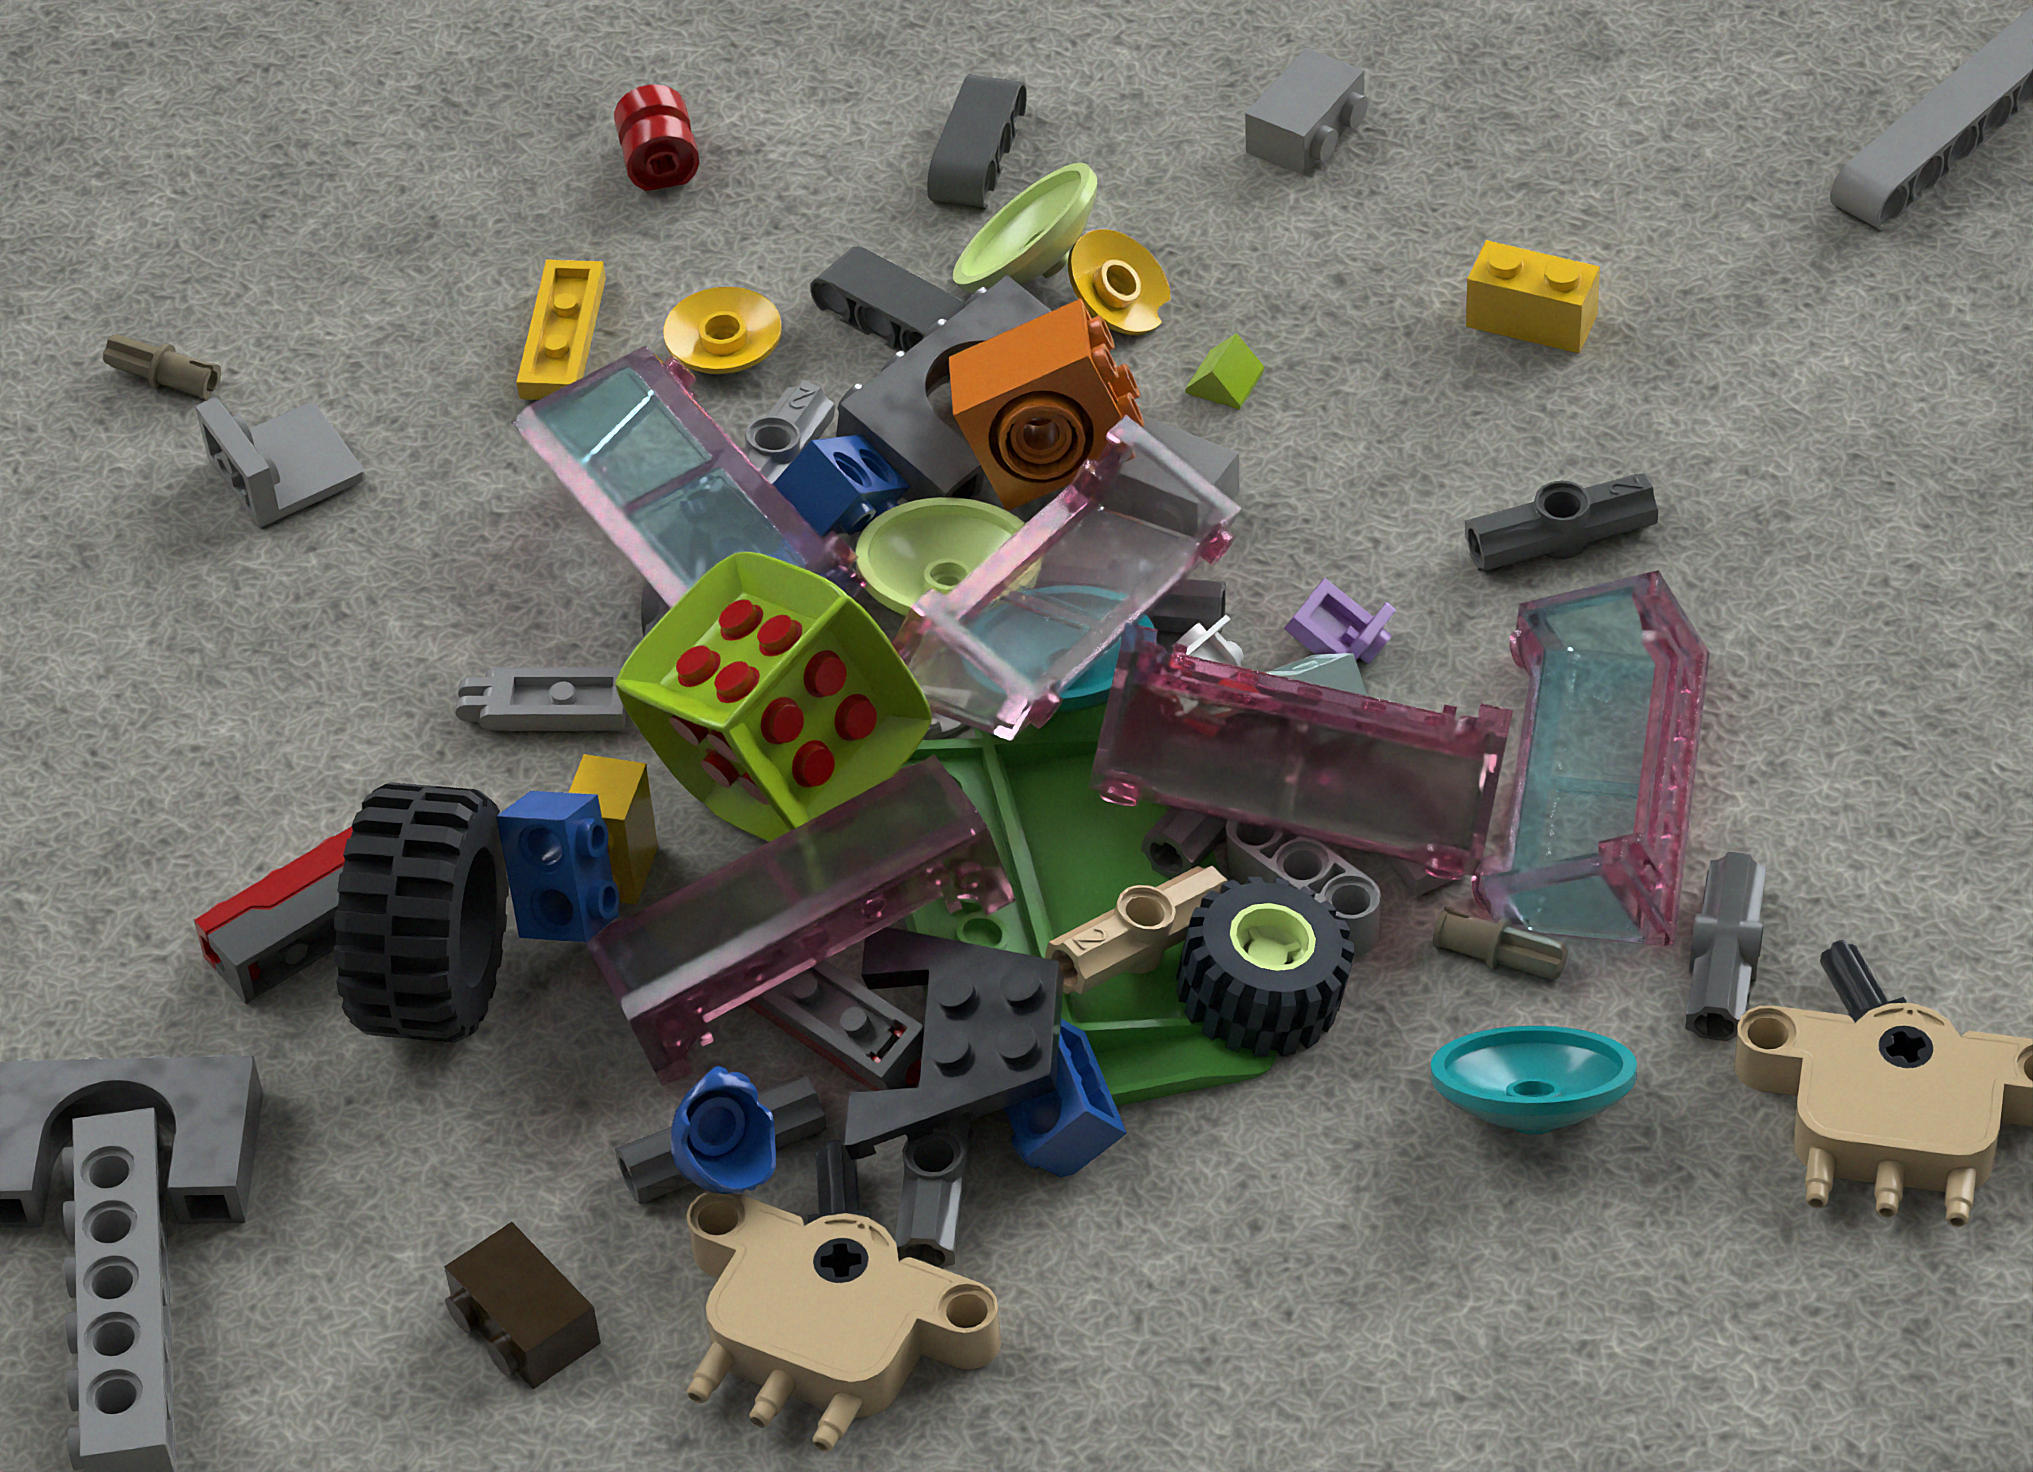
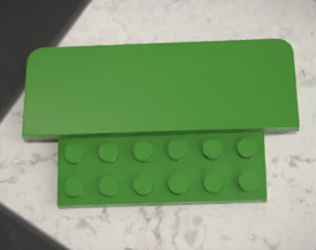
M1133 687L1122 696L1103 705L1074 712H1033L1015 708L1005 703L975 709L972 719L976 738L921 741L915 752L898 773L874 798L908 931L1045 958L1046 948L1050 941L1114 909L1120 893L1126 888L1135 885L1157 887L1169 881L1166 877L1152 870L1148 857L1141 851L1144 836L1181 795L1158 783L1156 769L1143 775L1115 761L1110 755L1113 738L1126 712L1123 706L1140 690L1139 687ZM1212 850L1199 866L1202 868L1213 866L1220 873L1214 851ZM1184 941L1165 950L1161 964L1153 971L1143 974L1125 971L1083 994H1079L1076 991L1066 994L1063 991L1061 1018L1086 1033L1115 1106L1254 1079L1266 1073L1275 1062L1276 1050H1270L1268 1057L1253 1056L1252 1049L1243 1047L1240 1048L1238 1053L1225 1048L1227 1041L1219 1037L1212 1041L1202 1034L1201 1031L1204 1024L1202 1021L1197 1023L1190 1022L1184 1013L1186 1003L1179 1002L1176 993L1178 984L1176 974ZM922 985L927 1002L928 985Z

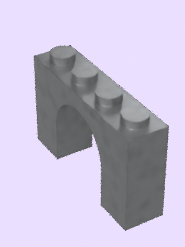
M1008 275L989 289L986 287L978 289L968 299L961 311L948 321L940 319L935 322L917 345L906 353L904 351L895 353L885 363L878 375L865 385L858 383L852 386L843 395L837 407L839 415L836 437L863 435L911 486L902 496L908 502L937 497L972 499L982 491L985 472L969 443L935 414L927 397L936 388L950 381V356L1049 313L1051 310Z
M220 1054L213 1057L169 1058L166 1056H151L148 1058L129 1059L87 1057L81 1060L37 1061L33 1059H18L15 1061H0V1228L43 1227L53 1167L62 1149L73 1138L72 1119L146 1108H154L158 1123L167 1127L175 1134L167 1188L177 1223H246L263 1090L254 1056Z

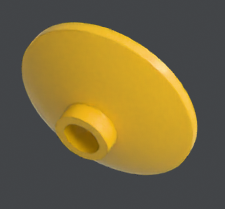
M1097 229L1085 233L1071 248L1068 256L1069 279L1077 298L1082 299L1087 311L1093 317L1101 315L1108 328L1128 335L1146 334L1162 323L1157 311L1160 306L1171 300L1169 284L1158 261L1142 244L1124 233L1110 229Z
M728 286L705 289L686 297L670 311L663 327L664 342L669 354L681 365L694 371L709 374L734 373L755 366L774 351L782 333L780 314L769 299L749 289Z

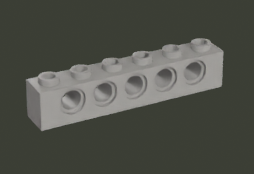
M154 1108L72 1119L73 1147L62 1149L65 1182L68 1188H74V1201L63 1203L66 1236L69 1243L75 1242V1256H68L64 1259L65 1280L69 1297H76L77 1311L66 1313L65 1316L66 1336L70 1353L78 1354V1368L67 1370L66 1374L72 1412L79 1411V1426L68 1428V1449L73 1470L84 1469L85 1472H176L164 1141Z

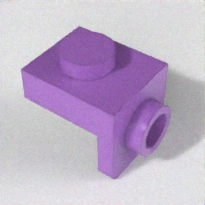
M1324 577L1284 629L1314 654L1353 653L1355 660L1361 658L1365 663L1369 664L1392 636L1383 627L1395 613L1396 609L1386 602L1373 617Z

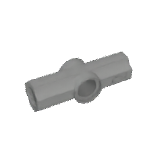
M803 380L796 387H788L767 416L755 419L748 425L745 432L744 448L708 495V511L719 520L722 528L739 534L746 528H755L775 499L783 496L774 487L773 482L811 440H817L821 437L834 419L835 404L826 397L822 387Z

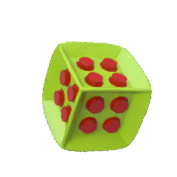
M754 552L734 553L707 571L685 592L637 645L624 663L615 681L619 699L627 714L664 765L690 794L703 802L715 815L731 825L770 843L798 852L815 851L832 841L845 830L912 756L923 740L932 721L928 701L918 682L887 636L861 605L849 597L837 585L822 576L777 558Z

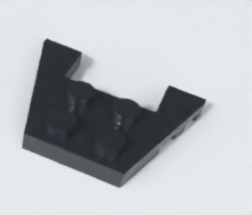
M877 924L866 925L861 972L866 987L869 990L928 985L919 1086L917 1088L849 1093L844 1145L851 1160L863 1159L877 1154L875 1145L905 1134L909 1142L933 1134L934 1124L970 1112L972 1118L975 1119L1056 1090L1064 975L1058 961Z

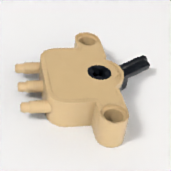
M1844 940L1835 941L1832 943L1831 948L1821 953L1820 963L1848 1011V1015L1779 1006H1758L1748 1010L1741 1016L1737 1026L1734 1060L1735 1073L1740 1081L1750 1088L1798 1096L1793 1136L1794 1150L1802 1164L1807 1166L1804 1184L1807 1189L1805 1199L1811 1207L1822 1208L1828 1203L1829 1192H1831L1833 1187V1179L1842 1178L1876 1183L1874 1193L1877 1199L1876 1211L1882 1217L1887 1218L1897 1214L1899 1202L1903 1197L1904 1187L1946 1192L1947 1222L1955 1227L1964 1226L1968 1223L1969 1211L1973 1208L1975 1188L1980 1187L1990 1177L1994 1167L2000 1122L2033 1126V1039L1968 1031L1960 1036L1950 1020L1931 1008L1907 1003L1905 997L1888 1001L1857 946L1847 944Z
M835 1139L829 1140L828 1146L818 1148L816 1151L819 1214L807 1215L808 1224L805 1226L800 1216L738 1193L719 1194L707 1191L699 1195L690 1204L687 1211L694 1262L705 1273L719 1278L711 1290L706 1303L711 1346L693 1374V1381L687 1389L688 1397L695 1403H705L712 1391L718 1389L727 1372H730L735 1376L763 1386L755 1398L756 1404L749 1414L751 1422L757 1427L764 1428L769 1426L774 1416L781 1412L789 1397L822 1408L826 1411L818 1422V1429L812 1438L813 1445L822 1452H828L833 1449L836 1442L843 1438L854 1418L873 1416L886 1409L899 1394L921 1355L956 1368L969 1370L981 1368L991 1363L998 1355L1001 1347L997 1298L991 1289L979 1282L911 1257L899 1261L896 1242L886 1228L871 1220L870 1209L860 1210L857 1159L851 1160L845 1145L841 1144L840 1140Z

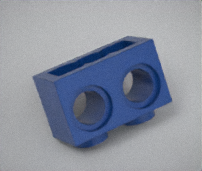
M863 435L811 440L773 482L774 487L820 537L845 533L853 535L856 532L863 531L876 517L893 507L899 506L897 501L911 487Z
M530 791L496 816L519 938L588 942L620 916L618 910L619 890L613 881L607 848L608 828L602 820L598 794Z
M1061 1018L1056 1090L1005 1107L1003 1110L1007 1112L1015 1132L1011 1137V1141L1020 1158L1032 1168L1040 1166L1063 1178L1077 1173L1125 1136L1127 1132L1086 1033Z

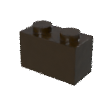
M510 1222L444 1266L450 1290V1296L445 1299V1303L450 1315L464 1332L470 1333L477 1329L487 1339L486 1348L491 1359L507 1377L517 1372L532 1389H535L601 1344L594 1306L513 1222Z

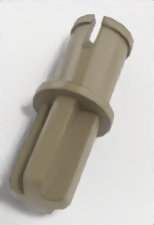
M115 334L109 337L106 348L103 351L102 358L105 364L148 379L149 385L154 389H160L164 385L198 396L200 399L207 401L211 396V393H208L207 390L214 391L221 380V367L218 364L207 363L177 353L175 347L168 343H163L158 348Z
M1446 906L1440 912L1434 928V947L1439 949L1445 948L1486 960L1487 967L1496 970L1500 964L1554 980L1560 977L1566 964L1568 950L1561 941L1513 928L1512 921L1506 918H1502L1496 923L1455 911L1453 908Z

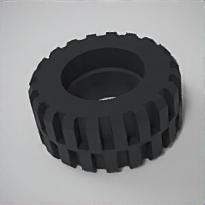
M390 782L367 795L362 802V810L355 815L352 823L353 832L351 838L347 839L343 854L345 858L343 872L339 875L337 889L339 901L338 910L335 911L334 930H337L334 963L338 966L336 983L338 995L343 997L342 1009L344 1014L350 1019V1023L366 1035L456 1043L474 1034L479 1028V1022L484 1020L488 1012V1001L494 995L497 984L496 974L498 968L501 967L503 955L502 942L507 926L506 899L509 896V882L496 818L500 810L488 796L479 790Z

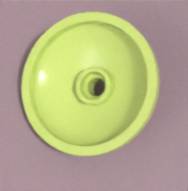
M1085 163L1070 164L1046 175L1017 195L984 225L964 249L953 270V280L964 292L975 293L982 287L989 289L1006 275L1011 277L1020 286H1023L1041 274L1044 278H1049L1058 273L1067 265L1069 250L1078 241L1086 228L1097 194L1096 174Z
M927 498L893 507L867 525L860 535L856 547V571L864 588L877 601L904 617L936 625L979 623L988 614L1001 610L1022 597L1031 595L1036 589L1043 563L1040 542L1031 528L1021 519L997 506L965 498Z

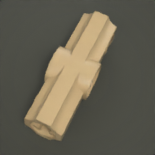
M1197 866L1157 887L1135 885L1126 888L1120 893L1114 909L1048 943L1045 958L1059 962L1064 975L1063 991L1066 994L1073 991L1083 994L1125 971L1143 974L1156 969L1161 964L1165 950L1185 940L1192 913L1195 907H1200L1202 898L1211 890L1220 893L1221 885L1226 883L1227 879L1213 866L1208 868Z

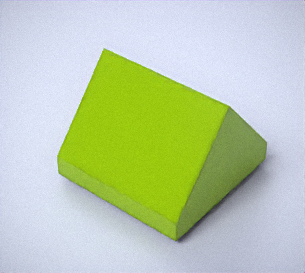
M1235 333L1209 351L1185 388V393L1240 410L1262 376L1264 365L1241 337Z

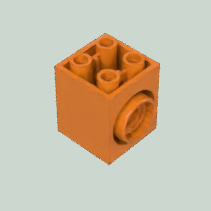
M1081 298L949 357L953 416L1006 511H1010L1140 454L1137 429L1144 427V421L1135 401L1136 398L1140 397L1137 383L1126 363L1117 367L1109 352L1115 346L1104 319L1101 315L1091 318Z

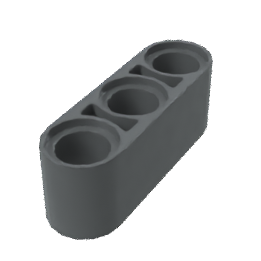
M972 74L966 76L930 162L927 193L931 201L985 209L988 207L984 203L987 192L994 191L1003 169L999 162L1003 153L1010 152L1018 129L1015 128L1018 115L1024 116L1026 111L1027 88L1024 82Z
M859 246L850 248L810 283L812 299L820 310L824 311L828 308L843 316L840 321L866 335L871 333L887 340L884 345L897 352H908L922 341L925 333L935 322L940 319L948 321L965 306V303L956 296Z

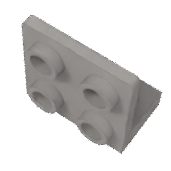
M218 397L195 406L208 459L259 528L365 480L364 468L313 402L306 403L250 429L240 414L231 416Z

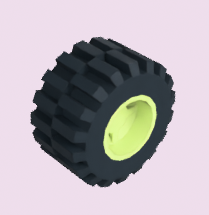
M1259 876L1247 877L1246 884L1240 885L1235 880L1223 883L1220 893L1211 890L1202 898L1200 907H1195L1190 918L1176 974V979L1178 980L1176 988L1178 1001L1186 1003L1184 1013L1191 1023L1201 1021L1204 1023L1201 1031L1202 1034L1212 1041L1218 1037L1227 1041L1225 1048L1238 1053L1240 1048L1243 1047L1252 1049L1253 1056L1268 1057L1270 1050H1277L1281 1056L1296 1053L1298 1042L1306 1049L1319 1041L1321 1031L1328 1032L1335 1021L1352 969L1354 942L1348 940L1350 929L1346 921L1335 919L1337 909L1330 902L1324 901L1320 903L1315 900L1316 892L1305 886L1300 890L1289 887L1290 881L1275 878L1274 883H1266Z

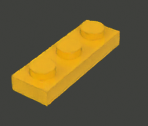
M546 259L516 381L519 399L578 401L606 281L603 261Z

